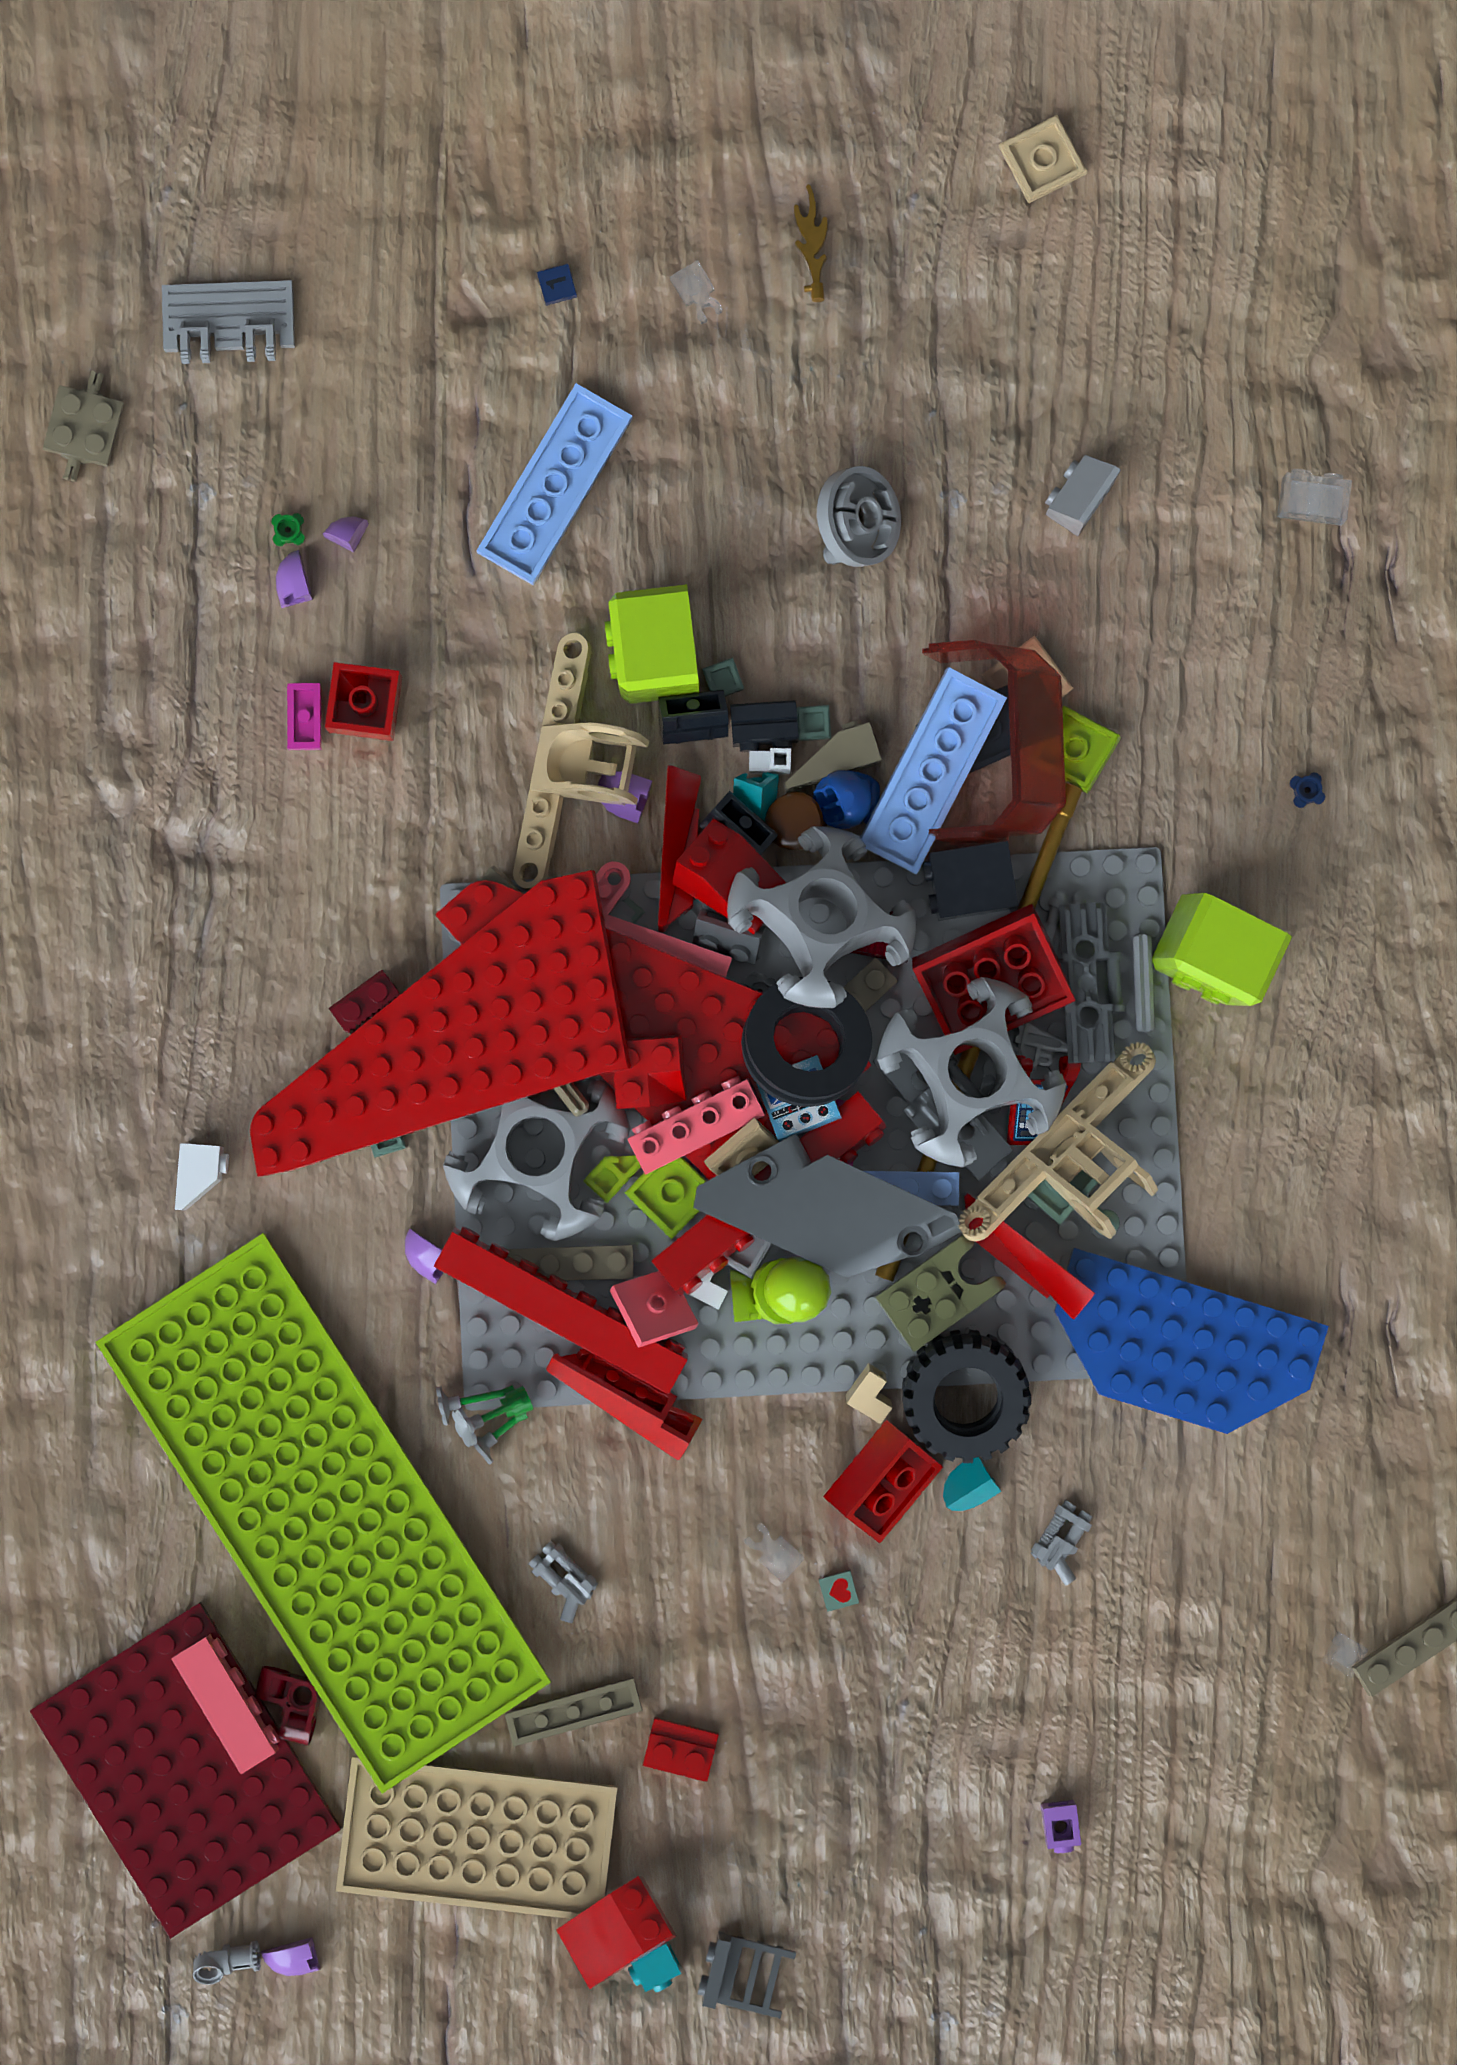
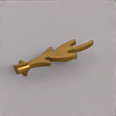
M807 184L806 189L810 202L808 216L803 217L797 204L794 205L796 222L806 244L801 243L799 240H796L795 244L805 257L813 280L811 285L804 286V292H811L812 302H822L825 298L824 286L820 282V277L827 257L823 254L819 259H815V256L820 252L826 240L828 219L823 217L820 226H815L816 202L813 190Z

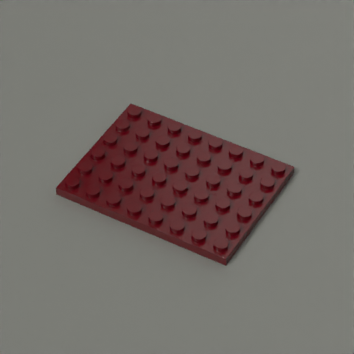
M201 1602L30 1710L36 1723L170 1939L342 1829L287 1740L279 1738L280 1742L276 1743L279 1750L275 1754L242 1774L238 1771L171 1659L211 1634L213 1639L219 1638L228 1653L224 1658L231 1668L236 1667L245 1681L242 1687L247 1696H255L256 1689ZM256 1697L262 1709V1713L259 1714L266 1726L270 1724L279 1736V1726L262 1699Z

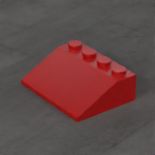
M1033 903L912 958V969L945 1036L963 1031L981 1019L986 1013L987 1002L983 1001L980 1003L977 999L973 1000L967 989V984L980 977L1007 983L1029 996L1033 1006L1031 1007L1032 1013L1017 1018L1016 1014L1011 1016L1008 1007L1006 1008L1005 1022L1007 1032L1076 1001ZM958 1046L954 1049L953 1053L957 1055L974 1046Z

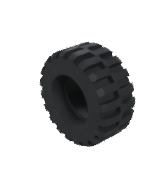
M969 1329L968 1334H961L960 1330L950 1331V1336L945 1338L938 1335L932 1339L931 1345L928 1347L922 1346L917 1351V1358L910 1360L906 1368L907 1375L903 1378L902 1401L905 1415L915 1437L919 1442L923 1441L926 1444L927 1450L933 1454L939 1452L943 1454L944 1459L954 1462L956 1457L962 1458L963 1463H973V1458L981 1456L983 1461L992 1459L991 1453L999 1450L1002 1454L1009 1448L1008 1442L1011 1439L1017 1441L1022 1434L1021 1426L1022 1424H1027L1030 1416L1028 1411L1031 1405L1030 1384L1019 1358H1016L1013 1350L1006 1343L1001 1344L997 1337L991 1334L983 1336L980 1335L978 1330ZM976 1368L988 1373L996 1384L998 1395L994 1408L987 1416L973 1423L961 1424L947 1420L940 1414L935 1404V1391L938 1384L945 1376L955 1370Z

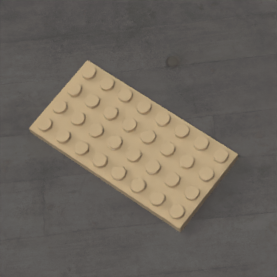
M353 1755L336 1892L573 1919L605 1897L618 1786L427 1764L381 1794L359 1757Z

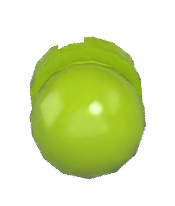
M800 1256L778 1258L764 1263L756 1271L751 1282V1288H754L755 1309L765 1320L773 1324H792L811 1320L827 1307L831 1295L829 1275L823 1267Z

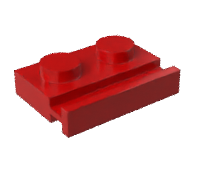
M654 1717L642 1766L707 1782L719 1733Z

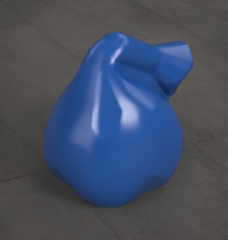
M839 770L822 778L814 790L813 798L819 804L823 820L827 825L838 829H849L860 825L862 822L868 823L880 799V785L875 778L850 770Z

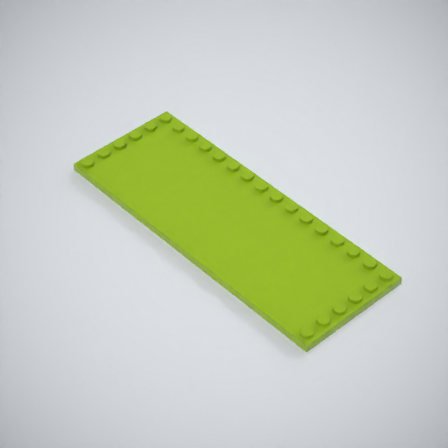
M265 1233L251 1240L95 1342L381 1794L552 1682Z

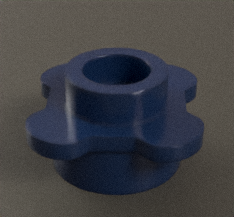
M1313 772L1303 778L1294 776L1290 780L1289 785L1294 790L1295 798L1293 803L1296 807L1303 808L1306 804L1310 803L1320 805L1324 802L1326 796L1322 792V777L1318 773ZM1306 787L1310 788V793H1306L1304 789Z

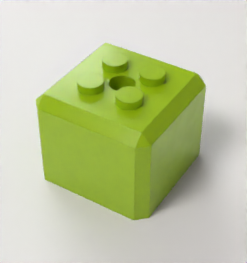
M687 584L615 593L609 601L611 621H605L604 623L608 647L614 646V654H608L611 679H618L620 697L629 704L658 701V697L699 693Z
M1207 893L1182 894L1152 956V962L1155 970L1173 978V984L1189 991L1191 988L1202 993L1201 997L1213 1004L1252 1006L1262 1002L1292 936Z

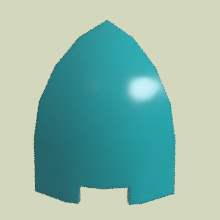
M763 772L762 778H747V773L735 777L733 794L765 822L767 811L777 798L779 775Z
M980 1457L973 1458V1463L962 1462L949 1474L944 1484L943 1498L948 1509L964 1511L986 1502L1002 1491L994 1478H991Z

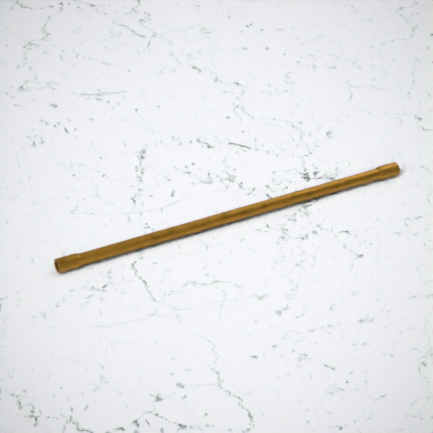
M1064 783L1054 808V816L1018 909L1032 903L1034 908H1036L1068 822L1072 818L1083 791L1081 788ZM975 1046L963 1051L957 1064L969 1079L981 1051L980 1048ZM951 1080L955 1088L961 1093H963L961 1089L953 1082V1080ZM923 1154L916 1172H934L938 1161ZM908 1233L904 1237V1247L907 1243L910 1233ZM901 1260L877 1267L875 1275L893 1282Z

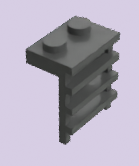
M702 903V908L696 919L692 944L730 956L736 961L755 964L766 924H763L755 935L747 930L739 934L728 924V918Z
M718 1931L716 1943L710 1941L705 1961L710 1962L708 1976L702 1974L697 1995L702 1996V2006L715 2009L716 2004L719 2003L780 2019L782 2011L769 2008L781 1957L795 1959L796 1951ZM742 1947L755 1949L743 2001L730 1997ZM763 1951L774 1954L763 2004L760 2006L750 2003Z

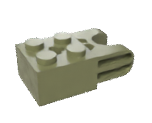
M963 1234L874 1296L913 1352L1000 1292L1006 1285L1003 1278L998 1276H992L979 1284L966 1283L958 1273L959 1261L974 1246V1241L968 1240ZM918 1296L921 1299L928 1298L930 1304L927 1305L929 1310L925 1314L922 1311L915 1312L912 1306L916 1305L913 1300Z

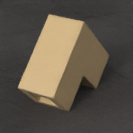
M868 1363L845 1395L848 1405L880 1424L892 1409L891 1399L879 1393L887 1382L886 1373Z

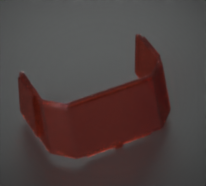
M977 640L929 643V648H923L922 654L939 663L997 659L1008 670L1012 801L992 825L928 829L929 835L935 836V839L949 844L1009 841L1010 836L1041 834L1066 805L1061 675L1032 649L988 644Z

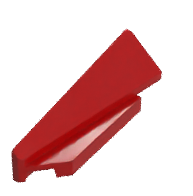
M672 765L667 766L658 915V931L664 933L668 926L678 917L690 911L694 905V897L672 884L676 860L698 837L699 809H695L701 784V776Z
M968 1193L964 1196L965 1209L967 1210L976 1201ZM978 1217L973 1219L969 1223L968 1228L970 1230L974 1229V1231L976 1228L980 1229L979 1226L982 1227L984 1218ZM1004 1221L988 1237L981 1241H975L1045 1298L1048 1299L1051 1295L1072 1319L1077 1317L1096 1294Z
M580 1349L576 1354L559 1356V1353L554 1354L546 1368L547 1372L676 1460L681 1459L703 1420L696 1415L673 1407L678 1396L671 1392L666 1394L585 1349Z

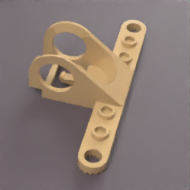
M578 633L565 635L557 647L513 869L515 882L526 890H530L537 883L546 880L548 877L550 859L553 855L564 797L624 806L626 804L637 805L638 798L629 793L628 789L637 746L648 747L649 740L637 732L617 726L600 723H579L592 646L585 637ZM575 642L581 643V654L576 658H568V646ZM594 742L627 747L619 788L586 784L588 773L615 776L617 764L590 760ZM536 865L538 869L537 877L531 882H526L523 877V871L525 872L527 866Z
M1136 1042V1044L1131 1043L1129 1047L1126 1046L1125 1050L1121 1052L1122 1054L1113 1063L1110 1062L1056 1117L1050 1129L1039 1134L977 1196L978 1199L967 1210L965 1209L964 1213L960 1214V1219H958L960 1225H958L965 1238L970 1241H981L988 1237L1044 1179L1083 1219L1099 1233L1110 1239L1116 1234V1230L1109 1218L1097 1209L1127 1177L1144 1188L1151 1196L1158 1191L1151 1175L1138 1165L1136 1159L1096 1129L1104 1118L1153 1070L1156 1058L1148 1045L1143 1042L1142 1044ZM1138 1054L1146 1055L1145 1062H1142V1065L1133 1066L1130 1064L1134 1056ZM1099 1152L1117 1168L1111 1176L1092 1161ZM1081 1170L1101 1185L1090 1198H1087L1069 1183ZM978 1217L984 1218L982 1227L979 1226L980 1229L976 1228L974 1231V1229L970 1230L968 1228L969 1223L973 1219Z

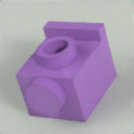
M1074 1800L1040 1804L1047 1848L1054 1849V1853L1074 1851V1846L1081 1845L1077 1806ZM1057 1821L1066 1822V1829L1064 1831L1057 1832L1054 1829Z

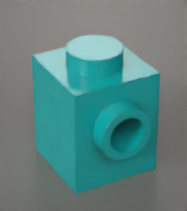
M668 1941L632 1963V1966L628 1967V1971L636 1986L642 1984L645 1992L651 1989L654 1992H659L673 1983L671 1979L682 1974V1967Z

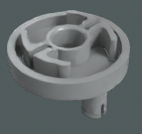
M855 466L835 472L824 483L818 498L817 520L822 539L826 545L823 550L825 561L832 565L842 562L852 567H863L885 560L894 550L901 529L899 503L889 482L872 468ZM859 507H861L864 513V526L859 519ZM878 530H879L878 538H877L875 544L873 545V543H874V541H875V539H876V537H877Z

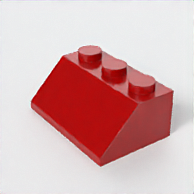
M886 1420L823 1497L847 1519L878 1543H881L941 1471L943 1466Z

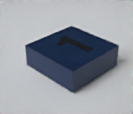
M568 264L537 272L546 306L577 298Z

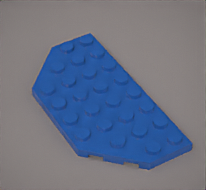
M1077 1248L1072 1249L1066 1271L1096 1294L1075 1319H1072L1057 1302L1054 1313L1064 1328L1099 1395L1228 1434L1310 1390L1328 1325Z

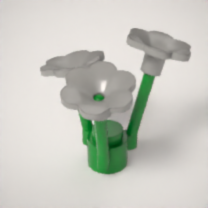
M510 1385L501 1390L460 1398V1396L448 1398L441 1386L436 1387L443 1425L449 1424V1415L452 1411L458 1435L462 1437L467 1447L474 1445L489 1465L493 1463L490 1448L498 1442L497 1438L518 1422L527 1419L526 1413L534 1410L523 1386L514 1389L513 1385ZM504 1397L500 1399L502 1406L481 1416L476 1414L468 1418L462 1409V1405ZM503 1413L508 1418L514 1415L493 1433L490 1431L482 1438L477 1437L474 1433V1430L484 1426V1422Z

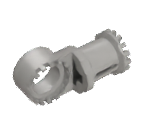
M252 1941L250 1945L231 1947L230 1944H225L221 1951H204L203 1955L199 1953L198 1957L197 1955L195 1956L193 1962L194 1980L200 1984L211 1985L221 1981L223 1975H230L235 1970L253 1968L254 1971H259L261 1969V1959L257 1958L260 1957V1954H257V1952H260L258 1941ZM204 1967H212L211 1971H208V1969L203 1970Z

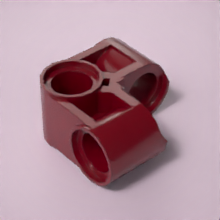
M262 1666L254 1696L255 1699L257 1697L284 1707L279 1738L309 1746L316 1726V1715L321 1697L308 1677L293 1674L276 1667ZM299 1686H306L311 1690V1702L305 1703L299 1700L297 1696Z

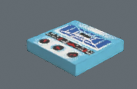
M817 1055L792 1065L797 1069L806 1071L823 1070ZM757 1084L779 1142L796 1133L800 1135L842 1118L835 1101L814 1107L795 1106L772 1097Z

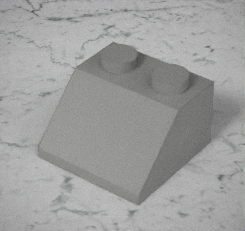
M1084 455L1080 463L1074 460L1064 474V477L1068 479L1062 489L1055 487L1045 503L1049 505L1046 516L1078 537L1114 485L1121 469L1087 455Z

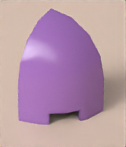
M354 516L340 518L331 523L323 535L326 539L354 552L369 523L365 519Z
M299 550L291 552L284 558L276 574V590L281 608L313 600Z
M616 771L615 776L602 775L598 786L619 788L622 771ZM631 774L628 792L638 798L637 805L626 804L624 806L601 803L614 815L638 824L649 796L652 781Z
M409 1228L405 1238V1254L409 1264L420 1275L436 1284L444 1273L433 1267L442 1249Z
M312 1937L261 1951L264 1962L274 1972L285 1976L304 1975L320 1970Z

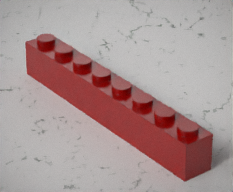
M859 1091L838 1107L841 1119L810 1130L800 1138L812 1163L829 1155L846 1164H851L858 1157L856 1152L866 1144L872 1146L883 1137L884 1133L882 1131L886 1128L884 1121ZM767 1165L754 1178L759 1181L767 1180L771 1175L770 1166ZM707 1214L652 1259L651 1262L675 1292L680 1296L685 1292L689 1295L703 1284L701 1279L710 1271L713 1274L720 1271L728 1264L729 1260L727 1258L736 1250L739 1252L744 1251L755 1239L753 1238L754 1235Z
M454 1227L433 1267L666 1394L670 1393L688 1360V1354L683 1352L685 1347L682 1344L668 1338L666 1342L661 1340L638 1348L620 1310L611 1306L606 1310L597 1305V1299L587 1292L580 1290L577 1294L566 1288L568 1283L552 1274L547 1278L538 1273L539 1267L525 1259H521L518 1262L508 1256L509 1251L493 1242L489 1246L478 1240L480 1235L467 1227H462L461 1230Z

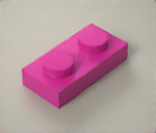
M287 683L288 750H322V687L320 683Z

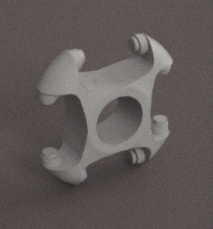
M810 827L798 837L799 843L806 851L809 850L813 853L818 851L822 856V860L807 873L783 885L771 889H762L758 887L759 876L757 872L750 867L737 872L731 885L727 907L728 924L731 925L734 931L741 934L752 926V915L757 916L787 946L802 973L803 979L801 980L796 974L791 976L789 973L776 983L783 998L791 1002L815 1008H835L844 1001L847 995L840 984L828 983L824 977V972L840 957L872 943L884 942L888 944L885 956L892 966L900 965L910 957L916 936V910L909 902L902 900L891 909L893 913L889 915L876 905L859 886L842 856L844 855L847 860L853 858L854 861H857L868 852L865 848L866 845L860 839L861 837L837 828ZM809 898H822L832 902L841 910L846 920V930L837 934H824L812 929L804 921L799 911V902Z
M985 977L977 978L971 981L970 984H967L969 995L973 1000L977 999L980 1003L983 1001L987 1002L986 1013L973 1025L963 1031L946 1036L920 1039L911 1034L915 1030V1024L918 1023L915 1012L912 1008L908 1010L903 1009L896 1012L887 1025L877 1056L879 1066L885 1074L900 1068L899 1063L903 1061L900 1053H904L912 1059L932 1091L940 1122V1133L937 1137L933 1129L927 1130L926 1126L910 1132L914 1148L936 1161L957 1167H965L972 1164L974 1160H977L972 1145H967L965 1142L958 1143L957 1140L961 1128L974 1117L984 1111L1018 1103L1028 1104L1034 1111L1028 1114L1029 1119L1026 1120L1027 1128L1031 1135H1039L1047 1132L1055 1121L1066 1089V1082L1059 1070L1044 1075L1045 1081L1040 1082L1043 1090L1039 1089L1032 1083L1014 1054L1007 1032L1005 1010L1008 1007L1011 1016L1016 1014L1017 1018L1032 1013L1031 1007L1033 1006L1029 996L1007 983ZM963 1045L978 1047L986 1052L994 1062L997 1075L995 1086L989 1096L979 1099L968 1097L955 1088L950 1080L948 1064L949 1058L956 1047Z
M600 1080L591 1081L587 1096H590V1102L598 1104V1107L593 1112L583 1113L579 1117L574 1116L572 1112L547 1108L527 1097L503 1104L497 1135L489 1152L477 1169L472 1172H465L468 1162L464 1161L465 1156L449 1151L448 1156L446 1155L443 1164L445 1175L453 1194L464 1210L473 1214H482L486 1198H483V1192L477 1191L475 1188L479 1183L491 1180L525 1185L543 1194L558 1205L561 1211V1218L551 1216L550 1220L545 1219L540 1233L545 1236L544 1238L553 1241L564 1239L585 1230L599 1220L604 1209V1202L588 1197L587 1202H581L578 1210L572 1205L570 1193L575 1160L585 1140L598 1123L608 1122L605 1132L610 1133L609 1139L624 1143L628 1137L630 1125L624 1109H616L615 1092L609 1084ZM535 1118L547 1119L556 1124L562 1132L565 1141L564 1156L559 1165L550 1173L540 1176H531L520 1172L512 1163L508 1151L509 1140L515 1128L524 1121Z

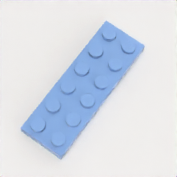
M576 383L476 550L477 553L534 586L633 419L632 415Z
M950 667L946 668L860 836L867 850L917 875L1007 697Z

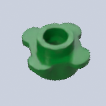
M277 514L272 518L271 522L275 532L272 540L276 546L282 547L286 543H294L297 546L303 544L305 536L302 533L301 525L304 523V518L301 514ZM287 527H290L291 532L287 533L285 532V529Z

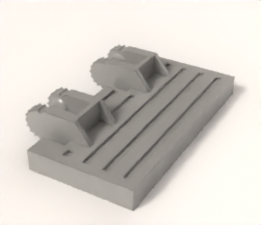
M292 280L162 285L163 350L165 353L179 352L180 338L182 364H190L192 357L190 337H200L201 339L200 358L202 363L211 362L210 336H214L216 351L244 350L245 335L247 362H255L257 356L255 335L266 334L265 354L268 361H276L275 334H280L281 348H295L294 289Z

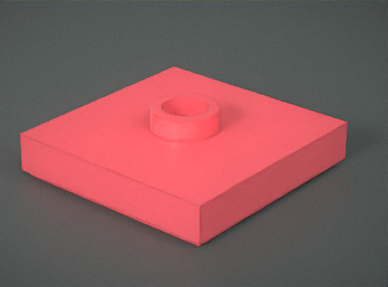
M659 1271L613 1285L610 1289V1293L638 1348L694 1330L699 1324L684 1294L680 1296L675 1292Z

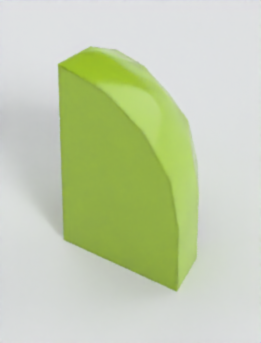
M730 1269L734 1322L764 1319L754 1306L756 1304L754 1288H751L753 1279L735 1269Z

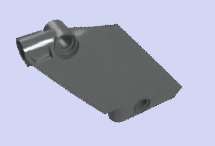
M797 1133L697 1186L693 1207L846 1278L907 1257L920 1256L924 1252L961 1233L958 1226L960 1222L951 1205L941 1208L829 1155L812 1163ZM756 1162H766L770 1166L771 1175L767 1180L759 1181L754 1178L752 1167ZM910 1232L917 1233L921 1238V1246L914 1252L908 1251L903 1244L905 1235Z

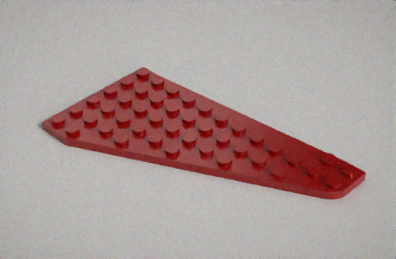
M595 871L579 872L542 880L264 1104L256 1112L250 1125V1137L257 1177L297 1170L326 1159L589 1077L631 1069Z
M492 880L476 881L463 889L440 909L435 916L462 945L525 893ZM606 928L625 1038L682 1035L687 1101L635 1109L654 1125L664 1120L661 1115L662 1113L678 1105L681 1110H684L694 1105L691 1100L692 1098L708 1090L713 1096L724 1090L721 1086L722 1083L739 1075L741 1081L747 1078L750 1079L766 1111V1115L757 1120L777 1137L758 1086L744 1062L741 1045L745 1022L755 1002L763 993ZM806 1012L793 1013L781 1019L775 1027L774 1041L776 1049L782 1058L791 1065L817 1055L822 1068L825 1069L833 1064L838 1057L840 1047L838 1036L832 1026L817 1015ZM869 1061L863 1073L872 1066ZM613 1072L600 1075L615 1089ZM741 1128L684 1156L710 1180L717 1175L707 1167L704 1161Z

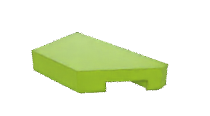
M635 1155L605 1156L583 1182L608 1203L641 1166Z

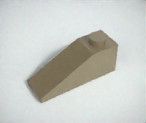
M856 720L842 725L843 730L837 732L785 782L786 793L817 784L822 778L835 771L850 770L856 772L879 765L882 759L870 722L862 724L861 720Z

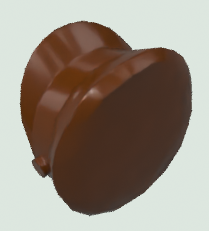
M791 792L779 797L770 805L765 816V823L779 834L773 842L779 847L788 850L803 849L798 837L810 827H827L819 804L814 798L801 792Z

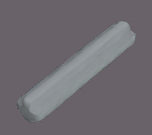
M1138 934L1133 937L1136 1030L1138 1032H1151L1155 1029L1152 940L1148 934Z

